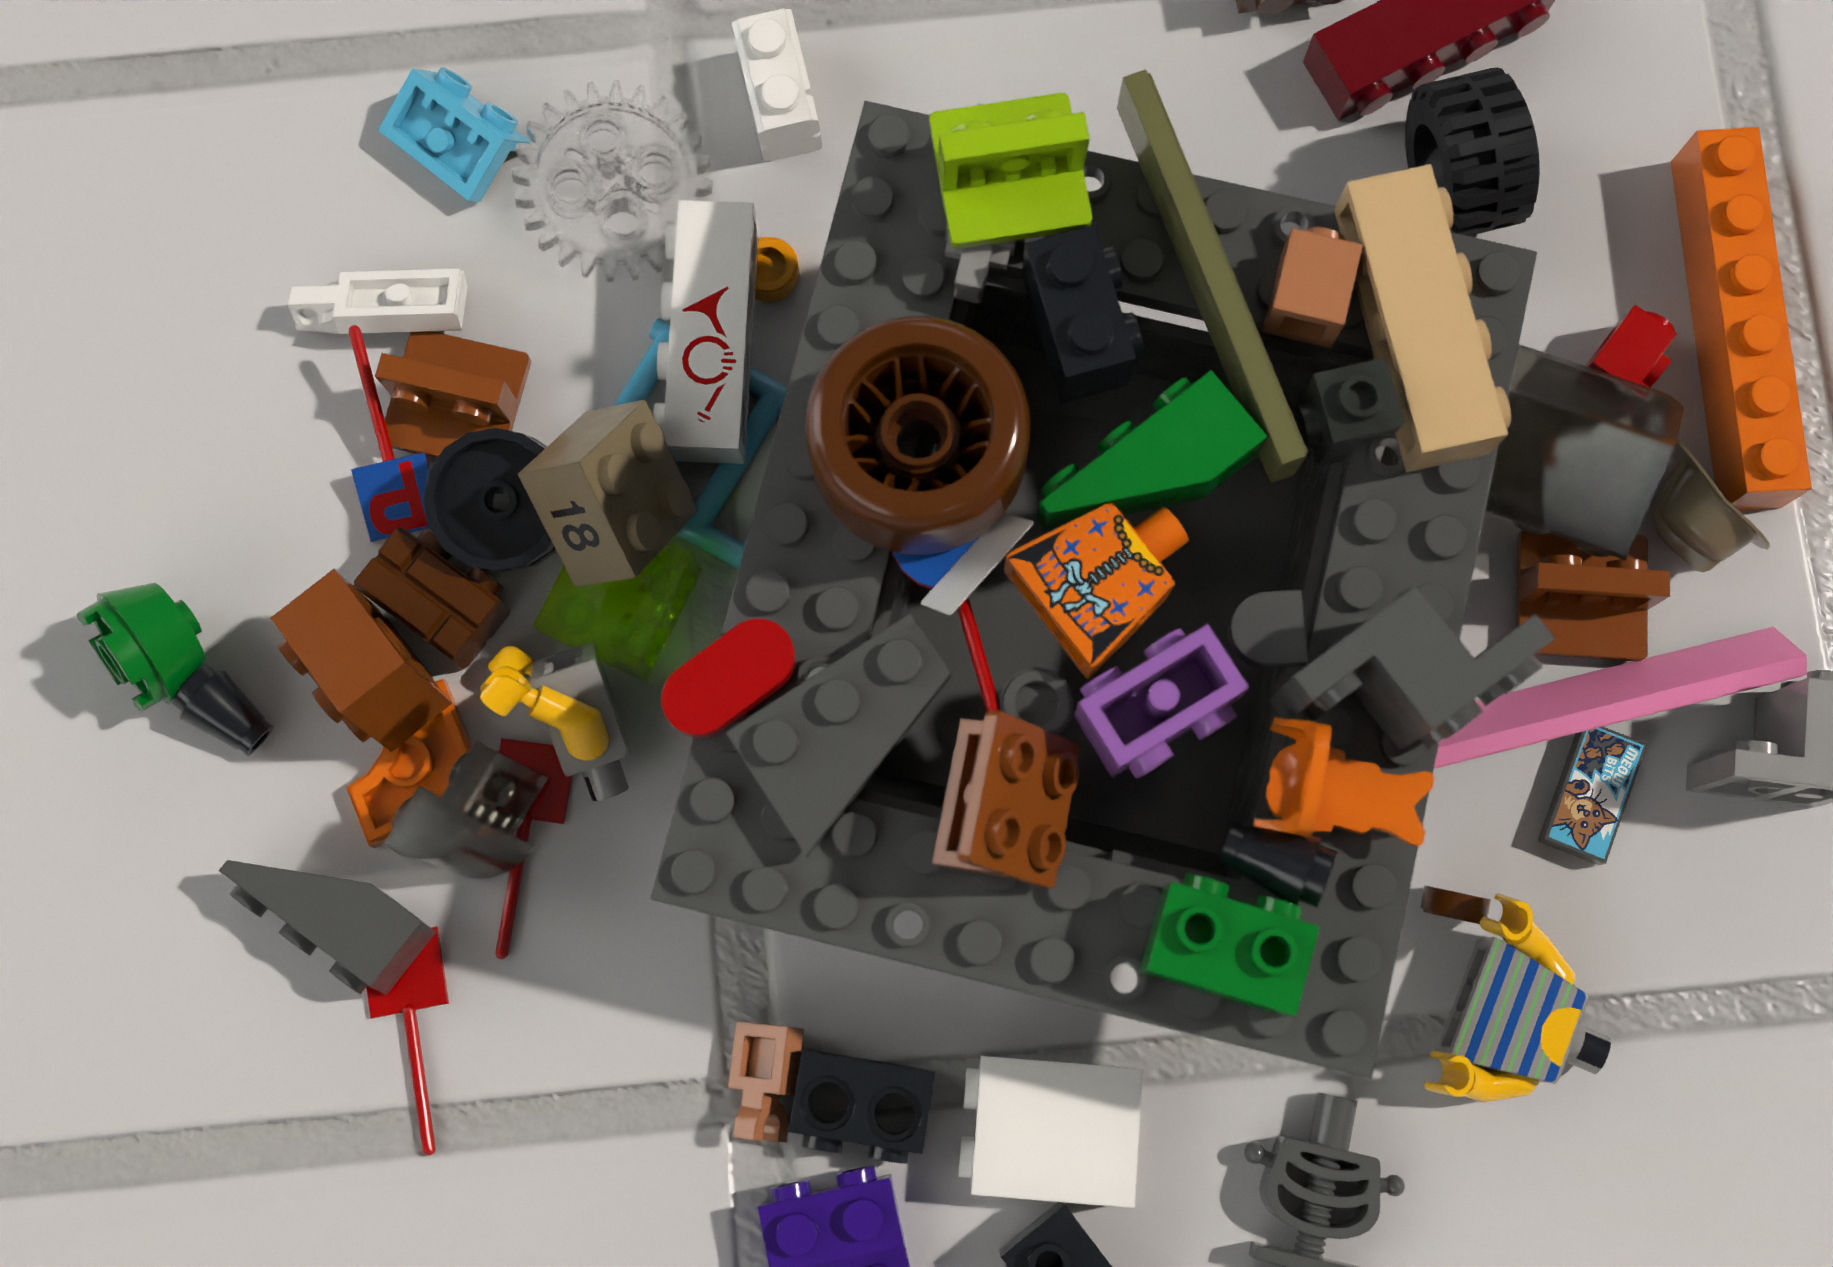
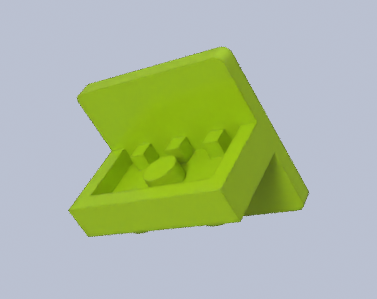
M1066 93L935 111L930 114L929 128L950 244L953 248L962 249L1054 235L1091 226L1092 213L1083 172L1090 141L1085 112L1072 114L1070 100Z

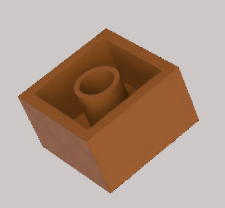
M335 569L327 573L270 618L285 638L284 641L277 645L279 651L300 675L304 676L308 673L319 686L312 692L316 702L334 722L339 723L343 720L351 732L363 743L372 737L392 752L452 704L386 615Z

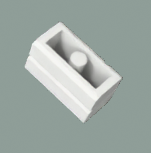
M783 8L738 18L736 21L731 22L763 160L774 161L817 151V149L822 148L818 116L813 96L811 95V88L792 10Z

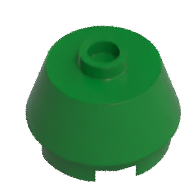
M157 583L98 593L97 602L77 612V618L83 626L94 622L100 633L88 640L96 655L117 685L130 682L140 692L139 695L131 699L139 711L143 712L162 700L169 704L188 678L206 662L205 653L196 636L202 632L196 617L183 600L174 602Z

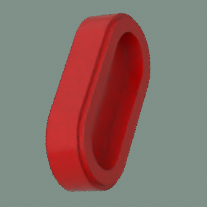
M749 619L733 627L677 668L668 677L662 690L661 703L664 714L669 722L679 732L694 738L711 737L726 729L780 689L790 679L796 664V653L790 636L780 625L767 619Z

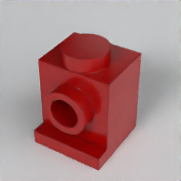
M1634 305L1614 326L1573 382L1625 418L1647 398L1652 391L1651 387L1672 360L1663 353L1677 335L1673 325L1663 316L1654 312L1644 311L1637 305Z

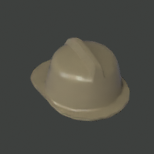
M1664 430L1662 432L1663 441L1678 466L1655 499L1653 518L1657 533L1663 542L1695 571L1702 573L1711 570L1718 563L1726 560L1749 543L1768 550L1770 543L1762 532L1724 497L1683 443L1671 432Z

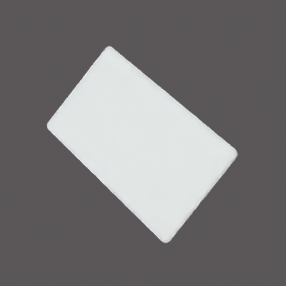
M1004 513L989 530L972 544L920 604L944 614L952 615L1034 522Z

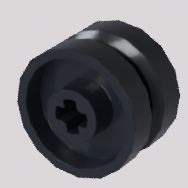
M490 428L466 433L443 449L428 471L423 501L428 526L445 551L468 566L493 571H511L537 566L557 553L518 476L522 469L548 447L547 445L523 433ZM503 488L510 495V505L505 511L493 507L494 494H503Z

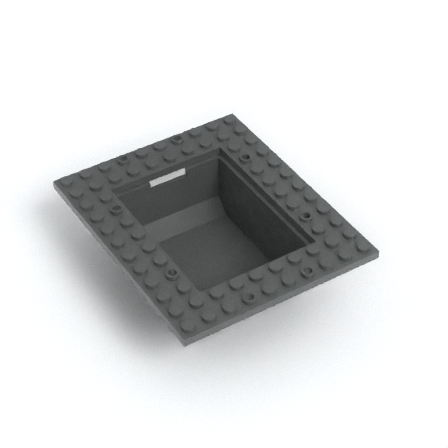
M864 101L721 633L722 636L739 623L749 619L760 618L773 621L780 625L791 638L796 653L795 668L785 685L726 729L707 738L693 737L650 899L1372 1079L1418 850L1417 846H1410L1388 833L1372 829L1363 834H1357L1333 827L1330 833H1312V836L1322 837L1320 845L1336 850L1338 853L1318 908L1299 902L1298 905L1303 908L1300 920L1318 925L1320 929L1297 1016L1283 1017L1139 973L1163 886L1171 881L1183 884L1186 873L1225 883L1230 886L1227 898L1255 907L1258 896L1282 900L1233 871V868L1219 863L1234 822L1249 826L1253 825L1254 818L1280 820L1272 815L1267 805L1266 787L1270 781L1269 771L1272 761L1278 752L1287 746L1294 745L1296 740L1270 730L1273 718L1282 717L1269 700L1295 674L1415 585L1460 640L1498 446L1489 455L1406 472L1394 432L1359 440L1345 461L1318 467L1312 446L1306 447L1308 453L1293 476L1270 483L1258 454L1256 458L1203 499L1166 506L1165 508L1178 519L1188 536V542L1160 562L1172 577L1175 585L1169 596L1100 670L1087 680L1004 573L1006 556L1013 550L1055 530L1045 531L1036 520L1039 503L1045 498L1040 492L1042 487L1065 467L1074 464L1080 471L1101 455L1097 450L1099 443L1124 422L1130 420L1135 427H1138L1155 414L1157 410L1153 407V403L1174 383L1186 377L1191 384H1194L1212 370L1233 396L1234 393L1209 332L1135 315L1142 337L1143 354L1136 356L1129 385L1060 404L1022 278L1025 243L1054 235L1017 240L1014 255L1009 256L1006 270L989 267L980 304L953 298L954 282L960 260L945 256L947 221L929 128L930 115ZM1087 150L1083 168L1084 177H1093L1101 183V187L1098 190L1087 191L1092 213L1091 225L1096 227L1102 248L1112 246L1117 255L1122 274V288L1115 290L1118 301L1203 320L1139 162ZM1193 174L1294 418V407L1300 404L1299 399L1314 373L1375 360L1355 285L1353 286L1345 325L1332 348L1262 332L1280 254L1288 238L1280 225L1285 222H1293L1298 224L1302 230L1310 227H1323L1340 233L1334 213L1335 206ZM1451 232L1456 253H1464L1471 268L1472 290L1469 294V299L1475 320L1482 319L1490 334L1492 352L1488 365L1494 386L1502 387L1508 397L1537 251ZM908 316L937 317L962 324L976 331L994 344L1008 359L1022 383L1027 398L1031 428L1026 467L1019 490L1005 513L1031 520L1034 523L968 597L999 703L1002 690L1007 681L1017 672L1032 667L1046 668L1059 674L1066 681L1073 695L1074 705L1071 719L1059 736L1073 741L1080 746L1078 760L1079 780L1076 789L1072 793L1064 834L1066 839L1065 855L1058 867L1055 886L1051 889L1037 887L1009 877L952 870L932 864L960 719L984 720L985 713L987 712L958 610L952 615H947L921 605V601L932 589L916 584L904 574L893 552L876 547L847 529L823 500L813 475L806 442L805 422L810 393L822 367L842 344L860 331L883 321ZM914 436L904 441L899 451L908 457L924 458L933 455L939 448L933 440L927 437ZM1380 446L1392 448L1398 456V464L1389 466L1381 463L1376 456V448ZM1160 508L1123 516L1134 528ZM1301 590L1308 662L1301 667L1257 668L1242 661L1234 653L1228 639L1229 621L1239 604L1247 597L1260 592ZM911 613L950 670L951 678L899 744L894 746L870 776L866 785L853 802L843 810L810 856L806 858L725 732L806 681L813 669L818 667L826 668ZM1208 624L1249 687L1245 694L1235 704L1231 705L1238 717L1202 740L1197 738L1193 730L1180 736L1168 744L1174 756L1140 778L1136 779L1129 768L1112 778L1073 717L1078 703L1085 699L1080 689L1114 667L1118 666L1124 675L1148 660L1143 651L1167 634L1181 628L1187 637ZM1353 692L1314 721L1331 725L1330 747L1344 751L1345 759L1375 763L1380 767L1381 772L1395 775L1412 774L1422 771L1433 774L1439 742L1427 749L1418 739L1399 751ZM1305 710L1294 718V720L1313 722ZM1429 792L1414 806L1422 825ZM912 911L921 917L923 927L918 936L912 939H903L896 934L894 921L900 913ZM1119 964L1131 966L1137 974V984L1129 993H1121L1111 984V972Z

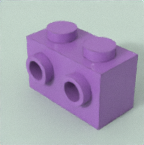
M1208 624L1187 637L1181 628L1167 634L1143 651L1148 659L1143 664L1124 675L1118 666L1114 667L1080 689L1085 699L1078 703L1073 717L1112 778L1128 768L1136 779L1140 778L1174 756L1168 744L1180 736L1193 730L1197 738L1202 740L1238 717L1231 705L1235 704L1249 687Z

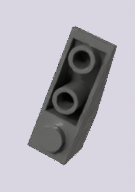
M227 860L219 869L222 874L237 884L229 893L231 897L259 917H262L268 909L286 922L279 931L284 938L310 956L319 947L336 961L329 969V972L359 994L369 986L387 995L436 933L434 929L371 883Z

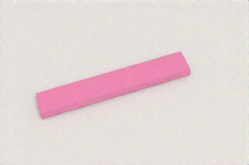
M1770 627L1645 658L1641 661H1633L1502 694L1486 706L1481 700H1477L1476 703L1483 712L1447 739L1444 738L1439 741L1434 769L1807 675V655L1775 627Z

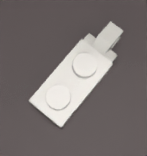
M460 268L340 272L339 281L328 283L327 286L291 287L288 307L296 323L297 330L349 334L348 330L352 325L358 326L361 329V333L462 330L468 285L464 270L460 271Z

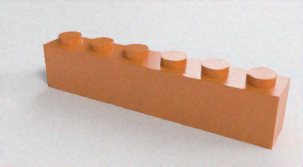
M1759 127L1697 130L1672 159L1671 169L1714 482L1724 497L1739 511L1782 508L1810 491L1812 485Z

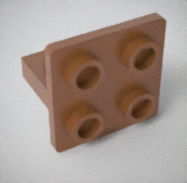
M433 331L410 332L403 357L381 353L375 373L376 379L391 395L385 423L392 448L415 454L426 452L428 457L438 458L445 447L466 433L490 428L512 431L531 366L529 355L525 352Z
M1524 528L1518 533L1516 627L1536 614L1556 638L1534 655L1619 661H1641L1647 657L1648 609L1670 597V571L1648 570V539L1645 536Z
M989 710L985 713L984 720L960 719L932 864L952 870L1009 877L1037 887L1053 888L1056 883L1058 867L1065 855L1066 839L1064 834L1072 793L1076 789L1079 780V744L1003 711Z

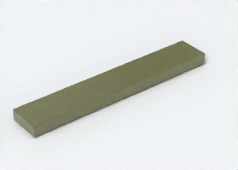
M1146 69L1125 76L1122 79L1117 104L1118 113L1234 396L1268 436L1258 453L1270 483L1293 476L1305 459L1308 451L1151 73H1147Z

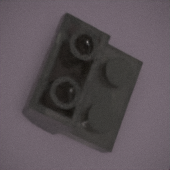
M476 740L470 751L463 754L453 765L449 774V785L443 795L419 786L413 797L407 799L399 807L393 818V829L384 845L406 857L468 878L484 879L504 874L519 865L534 848V845L516 835L515 832L548 778L533 768Z

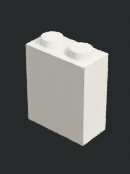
M980 1055L979 1069L966 1068L963 1109H976L974 1137L961 1136L958 1177L971 1178V1195L1135 1208L1143 1069Z

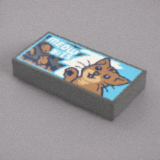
M1606 727L1576 733L1538 841L1596 865L1606 864L1647 744Z

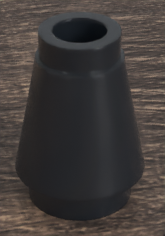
M208 665L201 667L191 675L172 700V704L182 711L180 715L181 720L233 748L239 749L247 756L251 755L262 745L274 728L265 720V717L225 670L217 673Z
M1234 822L1219 863L1233 868V871L1283 901L1299 905V902L1318 908L1338 851L1320 845L1322 837H1306Z

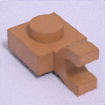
M736 1021L728 1088L743 1090L741 1107L734 1123L733 1138L787 1142L788 1116L786 1109L779 1103L780 1095L795 1096L803 1041V1028Z

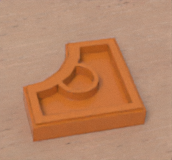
M440 679L436 683L452 704L392 752L383 746L381 754L368 773L346 787L370 847L376 848L491 798V790L448 682L444 679Z

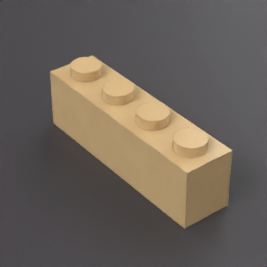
M1431 164L1347 182L1335 206L1334 213L1340 234L1345 237V240L1363 244L1354 285L1374 358L1384 359L1387 362L1404 423L1395 434L1405 471L1411 472L1489 455L1508 435L1507 429L1511 424V410L1504 389L1500 386H1494L1488 365L1492 352L1488 328L1482 319L1475 320L1469 299V294L1472 290L1471 268L1465 254L1456 253L1450 232L1453 225V207L1448 191L1444 187H1437Z

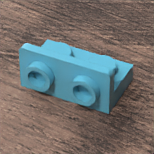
M443 67L438 72L412 68L378 131L466 200L481 202L509 152H526L531 141L515 129L518 121L510 113L492 103L487 102L484 105L469 94L473 87L460 75Z

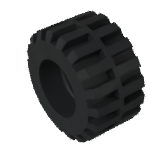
M1496 67L1421 84L1419 87H1416L1412 92L1411 100H1409L1405 123L1408 169L1431 164L1437 187L1446 188L1451 198L1453 225L1450 232L1472 236L1526 222V218H1530L1533 213L1534 203L1537 200L1540 176L1539 149L1530 111L1512 77L1509 74H1505L1503 69Z

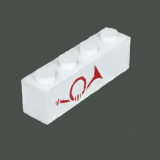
M678 200L677 222H667L665 253L667 260H674L673 282H663L661 314L663 320H670L669 342H659L657 351V375L659 380H666L665 403L655 404L653 417L664 434L665 442L674 461L745 464L759 222L754 203Z

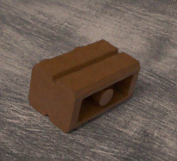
M400 526L394 530L378 550L376 558H372L357 576L353 586L462 669L470 666L485 647L486 641L496 633L510 614L511 609L498 598L504 587L478 567L472 566L467 574L462 572L448 561L452 555L445 551L435 535L425 528L418 537H415Z

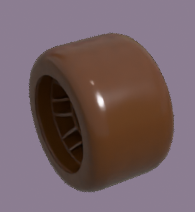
M908 316L883 321L860 331L842 344L831 355L815 380L810 393L805 422L806 442L813 475L822 498L831 512L847 529L862 540L887 551L910 555L936 554L959 548L983 535L1003 516L1014 500L1024 476L1031 428L1030 412L1022 383L1004 354L987 338L962 324L927 316ZM924 436L933 440L939 449L928 457L912 458L900 453L899 448L904 441L911 437Z

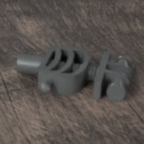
M1318 1092L1309 1142L1281 1135L1275 1140L1271 1152L1265 1150L1261 1144L1252 1142L1245 1147L1244 1155L1248 1162L1252 1164L1260 1163L1266 1166L1259 1186L1262 1203L1277 1219L1297 1229L1300 1234L1296 1236L1298 1242L1295 1243L1297 1249L1294 1251L1251 1241L1249 1249L1251 1257L1282 1265V1267H1359L1323 1258L1321 1254L1325 1252L1323 1247L1326 1246L1324 1240L1327 1238H1352L1371 1230L1379 1217L1380 1193L1399 1196L1405 1189V1183L1398 1175L1380 1178V1161L1377 1158L1349 1151L1358 1101ZM1300 1153H1312L1314 1158H1312L1309 1162L1305 1160L1300 1155ZM1342 1160L1346 1162H1351L1352 1165L1350 1167L1340 1168L1338 1162H1341ZM1287 1162L1300 1170L1308 1172L1310 1179L1307 1180V1184L1309 1186L1306 1188L1302 1187L1287 1175ZM1338 1181H1360L1359 1187L1354 1191L1338 1194L1333 1192L1336 1190L1334 1183ZM1279 1185L1287 1192L1304 1199L1303 1205L1305 1207L1301 1209L1304 1214L1300 1215V1219L1291 1215L1280 1203L1278 1197ZM1359 1206L1355 1216L1345 1222L1330 1224L1328 1221L1331 1218L1329 1212L1333 1210L1332 1207L1354 1208Z

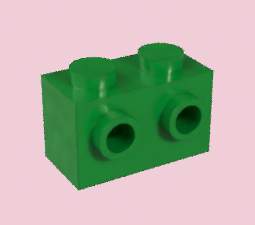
M1186 873L1183 884L1171 881L1163 886L1139 973L1283 1017L1297 1016L1320 929L1318 925L1300 920L1303 911L1302 907L1267 896H1258L1255 907L1227 898L1229 885Z

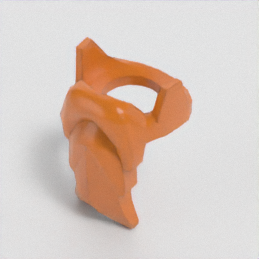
M1273 718L1270 730L1296 740V743L1278 752L1272 761L1269 771L1270 781L1266 787L1267 805L1272 815L1280 820L1254 818L1253 826L1311 837L1312 833H1330L1333 827L1357 834H1363L1372 829L1388 833L1410 846L1418 847L1424 843L1425 830L1414 806L1433 788L1434 776L1431 772L1422 771L1403 775L1383 773L1375 763L1345 759L1344 751L1330 747L1331 725L1303 720Z

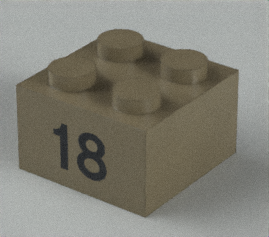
M645 399L585 412L518 473L575 587L636 578L698 512L692 499L691 491L686 482H684L665 442L664 434L657 425Z

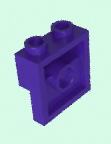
M875 1165L837 1173L835 1175L838 1186L811 1191L809 1180L770 1188L772 1200L762 1202L758 1206L769 1267H910L892 1175L888 1174L877 1177Z

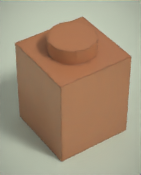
M1310 227L1305 230L1292 228L1280 254L1262 332L1332 348L1345 325L1363 244L1346 241L1342 234L1328 228Z

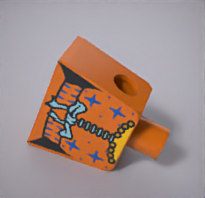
M1109 503L1013 550L1006 556L1004 573L1088 680L1100 670L1169 596L1175 583L1160 562L1188 542V536L1178 519L1165 507H1161L1133 528L1119 509L1112 503Z

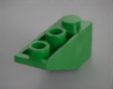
M1212 370L1194 384H1191L1186 377L1182 378L1156 399L1153 407L1157 412L1146 421L1135 427L1129 420L1109 433L1097 446V450L1101 455L1080 471L1074 464H1071L1053 476L1040 490L1045 498L1039 503L1036 520L1046 531L1059 528L1109 503L1115 505L1122 515L1201 500L1256 458L1268 436Z

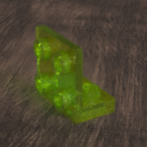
M673 543L669 544L666 551L661 550L636 578L575 587L563 565L534 622V628L538 632L572 648L595 641L602 662L647 682L702 572V568L694 553Z

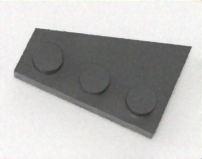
M909 613L725 732L806 858L810 856L822 841L824 834L847 805L849 806L866 785L867 780L894 746L899 744L949 681L951 672L913 615Z

